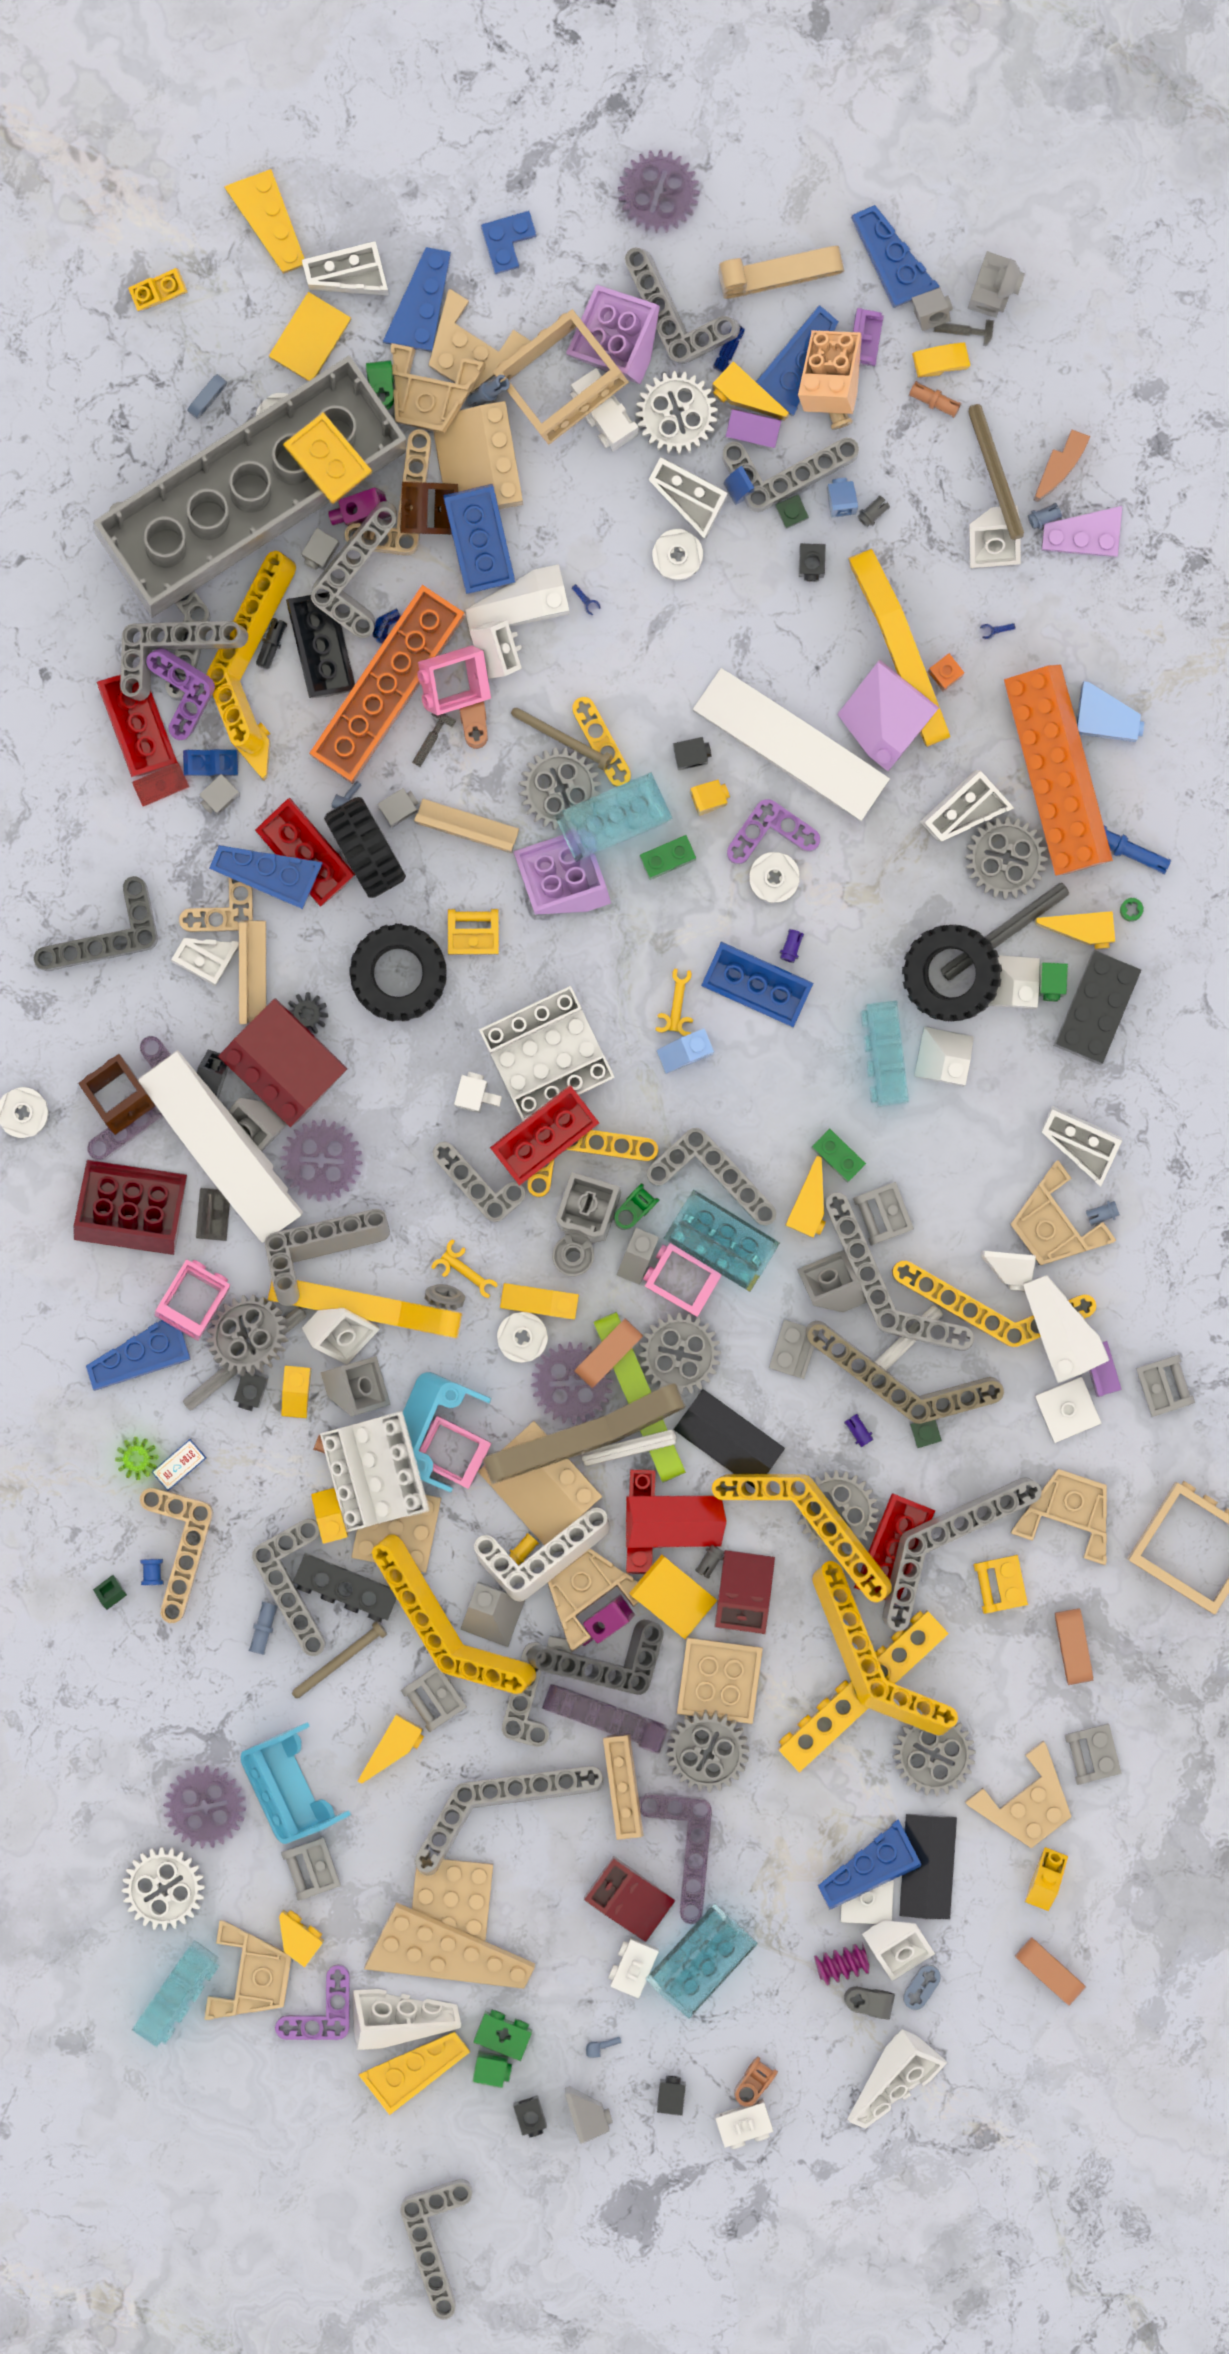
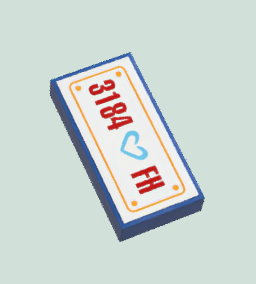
M189 1439L156 1467L152 1473L165 1489L169 1491L207 1457Z

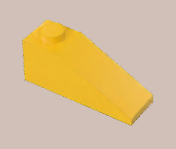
M734 361L712 383L713 394L722 403L727 401L730 405L784 421L788 418L789 412Z
M1113 911L1035 919V925L1085 945H1094V949L1110 948V943L1115 942Z
M816 1156L785 1226L811 1238H814L815 1233L820 1235L826 1221L822 1220L824 1216L822 1157Z
M504 1283L500 1308L575 1320L579 1294Z
M396 1713L359 1777L358 1782L364 1783L408 1754L412 1747L417 1749L424 1738L420 1734L423 1728Z

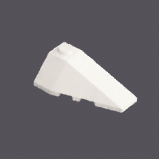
M559 564L534 569L515 580V583L508 584L467 608L465 612L469 631L486 623L507 620L509 627L568 615L569 607Z
M1048 1275L1023 1284L1058 1383L1109 1361L1100 1336L1069 1303L1066 1296Z
M381 1989L353 1990V2027L357 2050L386 2048L461 2028L458 2006L456 2004L431 1999L419 2001L410 1999V1995L402 1994L401 1997L386 1994L387 1991Z
M902 2029L885 2047L848 2117L849 2122L866 2129L888 2113L891 2109V2104L900 2098L905 2100L911 2096L910 2090L920 2083L923 2086L929 2083L947 2062L920 2037Z

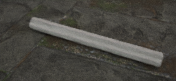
M296 1307L284 1317L287 1320L284 1325L290 1331L305 1319L307 1315L301 1307ZM268 1337L263 1338L259 1345L265 1344ZM251 1344L252 1350H253V1355H255V1354H256L255 1347ZM220 1369L183 1400L184 1405L189 1410H193L238 1372L236 1371L233 1375L228 1369Z

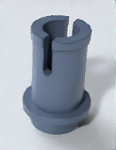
M1053 503L1037 512L1033 510L1028 515V520L1033 529H1042V525L1062 518V513L1057 503Z
M1107 1201L1105 1205L1086 1211L1088 1218L1098 1215L1089 1219L1091 1226L1111 1218L1116 1220L1115 1217L1120 1215L1115 1201Z

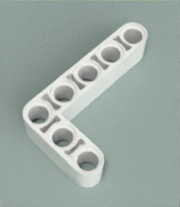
M592 1508L520 1566L514 1562L491 1536L484 1535L479 1537L474 1543V1550L480 1564L505 1592L515 1601H524L609 1533L610 1524L607 1514L603 1509ZM596 1520L603 1521V1523L599 1526L592 1525V1523ZM576 1536H583V1539L579 1542L572 1541ZM485 1548H492V1551L488 1554L481 1553ZM555 1552H564L561 1557H552ZM502 1565L508 1566L505 1571H497ZM537 1567L544 1568L541 1573H533V1570ZM517 1583L524 1584L520 1589H513V1586Z

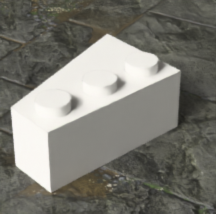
M376 241L302 260L309 290L389 296Z
M597 368L571 384L573 392L570 393L572 399L602 377ZM614 394L585 416L591 427L596 426L601 433L598 435V438L605 448L610 447L612 451L617 450L638 436L639 427L635 421H631L626 414L625 407L622 403L618 402Z
M660 457L649 478V481L703 538H706L729 492Z
M975 770L926 815L920 823L937 841H944L1001 813L1014 809V807L981 771Z
M1053 1106L1042 1127V1133L1101 1187L1122 1143V1137Z

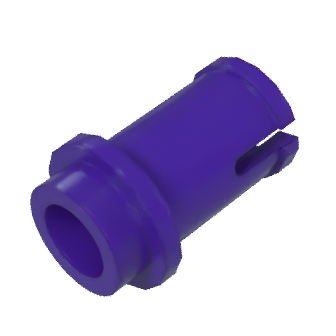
M789 929L784 948L779 953L781 954L780 959L794 963L795 959L799 958L797 953L804 933Z
M858 1414L844 1422L856 1439V1445L859 1444L862 1448L874 1440L871 1436L873 1433L868 1432Z

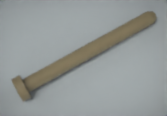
M519 708L512 709L511 714L516 719L599 763L598 768L603 771L608 768L613 755L608 752L603 755Z
M375 1621L372 1624L373 1628L296 1687L292 1691V1695L295 1698H300L377 1637L384 1638L388 1635L383 1626Z

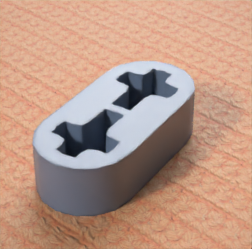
M216 374L193 400L187 411L196 419L200 418L226 387L227 381Z
M922 1966L903 1994V2000L908 2008L912 2010L921 2009L938 1986L941 1975L935 1966ZM933 1970V1976L936 1978L935 1981L929 1980L925 1987L922 1986L925 1980L922 1974ZM921 1988L922 1991L919 1994L921 2002L910 2004L911 1999L908 1995L910 1993L915 1994Z

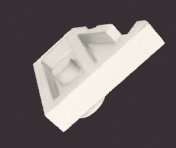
M184 938L171 962L216 986L237 951L239 942H219L209 939L202 941Z

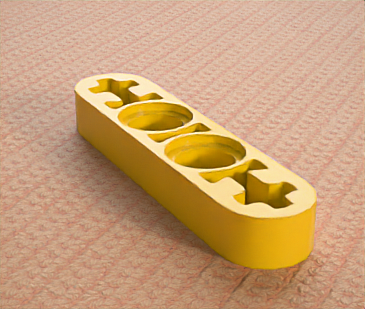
M587 697L578 698L573 703L572 711L591 748L600 752L603 747H612L615 751V756L609 765L614 764L620 759L621 763L617 764L620 772H626L624 776L625 781L620 782L619 779L615 781L613 779L615 776L613 767L609 770L606 769L604 772L609 782L615 787L621 788L626 786L631 779L630 769L591 699ZM579 703L589 704L591 706L588 709L590 717L592 718L595 714L598 719L590 720L586 725H583L582 721L587 719L583 713L578 714ZM598 724L602 727L603 734L599 738H593L589 735L588 729L591 725Z

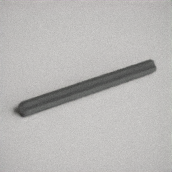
M1059 883L989 933L985 938H988L992 943V947L996 948L1069 895L1067 887L1063 883ZM963 952L942 967L941 972L947 980H951L971 966L973 961Z

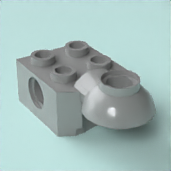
M986 252L968 309L995 318L999 311L1004 312L1009 296L1019 294L1025 273L1020 272L1015 260Z
M571 1172L555 1219L557 1226L565 1233V1237L556 1243L552 1254L554 1265L561 1273L568 1276H577L585 1273L591 1267L594 1260L592 1244L606 1241L621 1196L619 1186ZM570 1252L580 1253L579 1260L576 1262L568 1261L567 1256Z

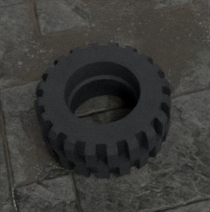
M355 797L325 815V822L368 898H375L404 881L406 875L362 797Z
M395 923V925H384L375 931L372 930L359 942L351 958L349 975L350 983L357 999L368 1011L387 1021L404 1022L423 1016L424 1013L428 1010L430 1011L435 1006L446 986L447 967L440 947L429 934L412 925ZM393 949H404L413 953L422 966V979L419 986L412 993L401 997L391 996L383 992L377 985L374 976L375 966L379 958L384 953Z
M941 925L925 931L921 934V937L914 940L910 945L911 949L909 952H906L904 957L906 961L904 967H902V974H904L903 986L908 991V998L911 1002L915 1003L919 1011L926 1013L929 1017L936 1020L952 1022L977 1016L978 1013L989 1007L988 1004L995 999L996 991L1001 985L1000 972H1002V966L999 964L997 950H994L988 938L982 936L979 931L967 926ZM947 949H957L966 953L975 966L976 974L973 985L966 993L957 997H947L938 993L929 980L928 972L931 961L938 953Z

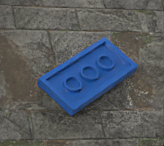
M493 484L443 495L466 594L515 583Z

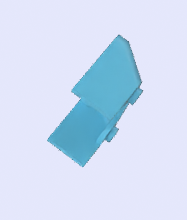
M426 1372L417 1378L403 1410V1416L420 1479L451 1493L454 1488L453 1486L430 1477L433 1470V1461L427 1454L419 1451L439 1404L447 1408H455L461 1404L465 1394L490 1403L492 1398L432 1372Z
M308 1722L265 1740L243 1751L240 1756L242 1766L274 1835L283 1844L319 1832L351 1815L349 1810L335 1815L330 1803L322 1799L315 1801L294 1755L301 1751L302 1744L301 1738L297 1733L310 1727Z

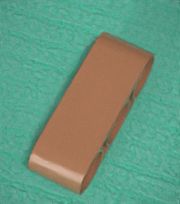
M625 1318L574 1372L589 1387L593 1388L643 1335Z
M1080 1608L1056 1612L1055 1621L1067 1684L1073 1685L1093 1681V1672Z
M1032 1937L1015 1955L1026 1968L1069 2006L1086 1988L1077 1977Z

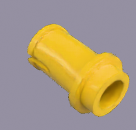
M527 1533L513 1550H509L511 1552L509 1556L520 1566L540 1543Z

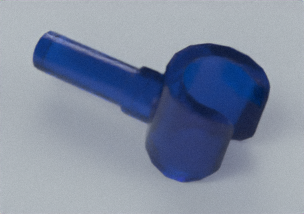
M576 584L572 587V590L585 604L584 610L587 614L593 615L588 609L590 603H595L598 609L601 608L598 601L590 600Z
M1014 623L994 627L990 624H983L980 629L987 627L991 629L989 636L982 637L985 640L992 639L995 634L1016 629Z

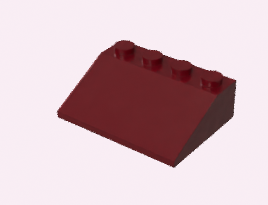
M276 998L218 1056L290 1128L299 1122L348 1070Z
M87 1160L73 1225L74 1240L174 1255L187 1175Z

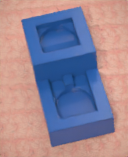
M742 466L733 471L723 483L735 505L744 501L745 496L754 492V486Z
M225 749L183 750L184 776H219L220 774L223 776L238 775V751Z

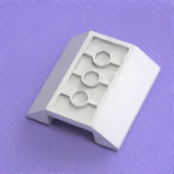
M571 986L479 1029L522 1121L526 1120L569 1085L580 1095L615 1078Z
M402 1411L320 1433L346 1532L429 1511Z

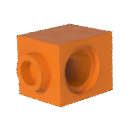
M950 653L928 670L929 675L943 692L963 677L965 673Z

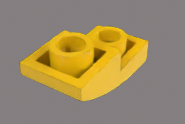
M177 268L128 287L137 311L151 308L188 292Z
M965 342L931 347L912 353L918 378L940 376L946 371L967 370L971 366Z

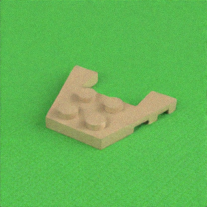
M449 289L429 367L453 383H456L462 358L484 362L486 364L485 369L470 393L472 394L481 384L495 376L492 371L502 361L508 360L517 353L521 346L531 341L513 330L500 351L495 350L456 324L469 301Z
M392 343L395 421L403 425L446 433L484 371L486 364L462 358L456 383L412 375L410 370L416 350L413 347Z
M1059 1160L1054 1162L1010 1224L1030 1253L1036 1256L1035 1260L1039 1265L1116 1241L1104 1222L1081 1237L1055 1202L1051 1193L1072 1179Z
M1057 1469L1043 1487L1039 1500L1028 1507L1011 1530V1534L1033 1541L1040 1518L1044 1516L1091 1532L1083 1558L1106 1565L1107 1485Z
M592 1549L586 1551L547 1583L571 1652L591 1639L576 1616L615 1587L620 1589L633 1607L640 1603L629 1594L638 1582Z
M1044 1741L1025 1755L1041 1777L1004 1806L998 1808L984 1788L965 1801L969 1807L1030 1848H1033L1071 1818L1060 1782Z
M220 1920L216 1944L242 1948L235 1999L208 1996L204 2020L284 2007L292 1958L279 1948L224 1920Z

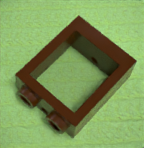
M402 482L400 533L452 535L443 495L458 492V484ZM428 489H435L434 528H427Z
M120 1054L109 1059L104 1065L93 1073L88 1074L78 1083L114 1135L121 1132L156 1106ZM125 1073L137 1091L106 1113L94 1094Z

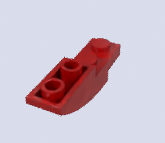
M630 1469L629 1496H655L656 1470ZM653 1547L627 1548L626 1573L645 1574L652 1566Z

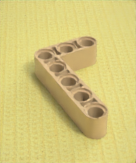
M830 246L743 266L741 258L726 260L719 264L718 275L724 299H730L838 275L844 272V266L839 246Z
M415 430L408 437L402 482H427L431 439L424 430ZM417 437H423L427 443L423 448L418 449L413 446V440ZM414 462H420L424 467L420 473L415 474L409 470L410 465ZM401 496L397 527L392 528L388 532V542L382 546L378 545L373 552L409 556L417 551L420 534L400 533ZM354 523L346 528V542H348L350 534L357 530L361 524ZM368 530L363 533V537L367 540H372L376 537L373 531ZM404 537H411L414 543L411 548L404 549L400 546V540Z
M149 1488L144 1490L140 1496V1503L144 1509L186 1521L160 1612L164 1621L176 1623L183 1618L213 1518V1509L210 1504L204 1501L159 1488ZM149 1492H154L158 1495L159 1502L156 1506H149L146 1503L145 1498ZM173 1499H179L183 1503L182 1512L174 1513L171 1511L170 1503ZM198 1506H203L208 1511V1516L203 1521L198 1520L194 1515V1511ZM190 1531H197L200 1534L201 1540L199 1544L192 1545L188 1542L187 1535ZM189 1555L192 1557L194 1565L191 1569H184L181 1566L180 1559L182 1556ZM176 1580H182L186 1583L187 1589L185 1593L178 1594L174 1591L173 1584ZM174 1604L179 1608L180 1613L177 1618H170L167 1615L166 1608L168 1605Z

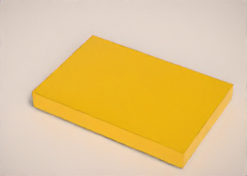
M308 292L269 354V358L305 380L310 381L318 375L352 318Z
M321 413L283 444L332 505L372 473L369 466L324 413Z
M662 1554L629 1593L684 1639L687 1638L718 1601Z

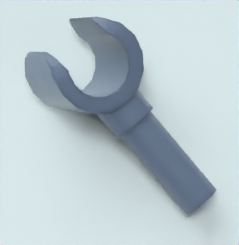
M357 781L344 797L336 794L331 807L335 809L348 802L362 784Z
M620 2037L605 2042H589L586 2046V2055L589 2058L601 2057L600 2049L620 2044Z

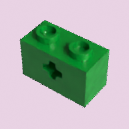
M687 835L642 853L639 856L649 880L696 861L695 853Z
M1042 962L1039 965V996H1043V1001L1058 1002L1060 997L1067 994L1068 964Z
M830 1128L811 1147L847 1183L866 1164Z
M494 2009L491 2012L485 2011L473 2042L521 2061L532 2034V2029L528 2028L529 2024L519 2019H515L514 2022L507 2020L504 2013ZM504 2028H507L508 2034L511 2037L506 2036L504 2040L500 2039V2033L497 2030L502 2031Z
M478 2050L472 2082L503 2088L504 2082H509L512 2064L508 2063V2056Z

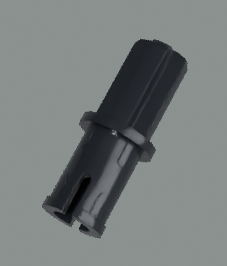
M272 618L266 638H262L263 645L256 661L257 666L263 669L270 668L277 649L281 648L280 641L288 625L282 620L278 622V619Z

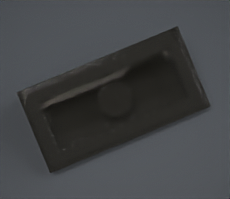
M200 1188L196 1228L197 1239L227 1241L230 1203L219 1189Z

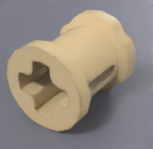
M828 413L832 422V430H837L853 423L848 414Z

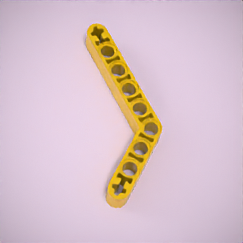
M871 548L849 557L848 561L852 572L879 624L897 674L939 707L902 607L874 551ZM940 707L920 731L926 747L950 738Z
M276 550L271 551L265 557L233 622L247 630V643L241 648L218 649L206 674L214 682L215 689L212 695L230 741L248 754H254L259 751L263 740L240 680L296 571L295 562ZM237 629L230 633V640L236 638Z
M899 1261L893 1266L892 1276L898 1283L1007 1346L1019 1347L1041 1337L1040 1333L1033 1332L1030 1327L1032 1320L1035 1319L1034 1315L1013 1322L909 1261ZM907 1265L909 1267L908 1272L912 1275H915L916 1271L920 1272L913 1286L909 1284L913 1279L904 1276L902 1279L899 1278L900 1272L897 1271L898 1267L903 1268ZM924 1277L929 1278L933 1283V1287L929 1292H923L919 1288V1281ZM946 1290L952 1291L955 1296L954 1302L950 1305L944 1304L941 1300V1294ZM1083 1294L1069 1299V1303L1074 1308L1081 1304V1299L1084 1302H1090V1306L1087 1307V1313L1084 1310L1077 1311L1084 1317L1083 1319L1091 1316L1096 1310V1301L1090 1295ZM967 1303H972L977 1308L975 1316L971 1318L966 1317L963 1313V1307ZM995 1316L998 1319L999 1325L995 1330L986 1328L985 1320L987 1317ZM1012 1328L1017 1329L1021 1334L1020 1340L1016 1343H1011L1007 1338V1333Z
M271 1279L267 1300L278 1302ZM297 1280L300 1297L293 1304L294 1306L313 1310L345 1308L368 1321L458 1338L462 1313Z
M725 1474L713 1482L712 1493L720 1500H792L870 1601L880 1602L891 1593L892 1584L888 1577L808 1475ZM747 1481L754 1483L756 1488L754 1493L747 1491L745 1486ZM771 1481H776L780 1485L779 1493L771 1490ZM796 1481H800L805 1485L804 1493H799L796 1490ZM725 1483L726 1486L737 1484V1488H732L726 1492V1488H722L721 1484ZM812 1501L820 1505V1513L817 1514L812 1511ZM827 1522L835 1524L837 1529L835 1534L827 1531ZM843 1542L851 1545V1554H846L842 1550ZM858 1563H864L867 1566V1574H861L858 1571ZM874 1575L875 1578L867 1583L866 1580ZM880 1585L882 1590L876 1593L874 1589Z
M393 1534L387 1535L373 1547L372 1556L441 1672L513 1694L522 1693L536 1679L535 1669L526 1662L463 1645L403 1541L398 1536Z
M834 1561L825 1562L815 1571L812 1581L860 1703L869 1709L934 1735L940 1736L945 1734L956 1725L958 1721L957 1712L946 1704L886 1681L841 1566ZM843 1619L847 1621L849 1626L843 1622ZM852 1643L856 1644V1646L858 1647V1649H856V1648L852 1645ZM861 1666L867 1670V1673L863 1671ZM871 1690L876 1693V1696L871 1693ZM894 1699L899 1702V1705L894 1702ZM917 1708L921 1710L923 1715L917 1711Z

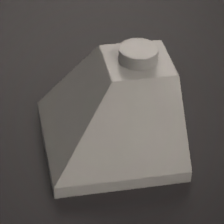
M239 1098L228 1110L261 1151L287 1125L265 1102Z
M844 1250L797 1269L813 1306L846 1312L867 1303L860 1283Z
M377 1356L321 1372L328 1398L350 1416L391 1405Z
M477 1582L460 1630L508 1647L525 1600L515 1601L505 1591Z
M571 2086L566 2087L565 2096L580 2144L609 2132L608 2124L613 2123L609 2108L604 2110L601 2102Z

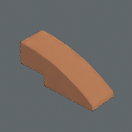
M1072 429L1063 452L1053 449L1034 501L1039 502L1064 481L1082 456L1091 436Z

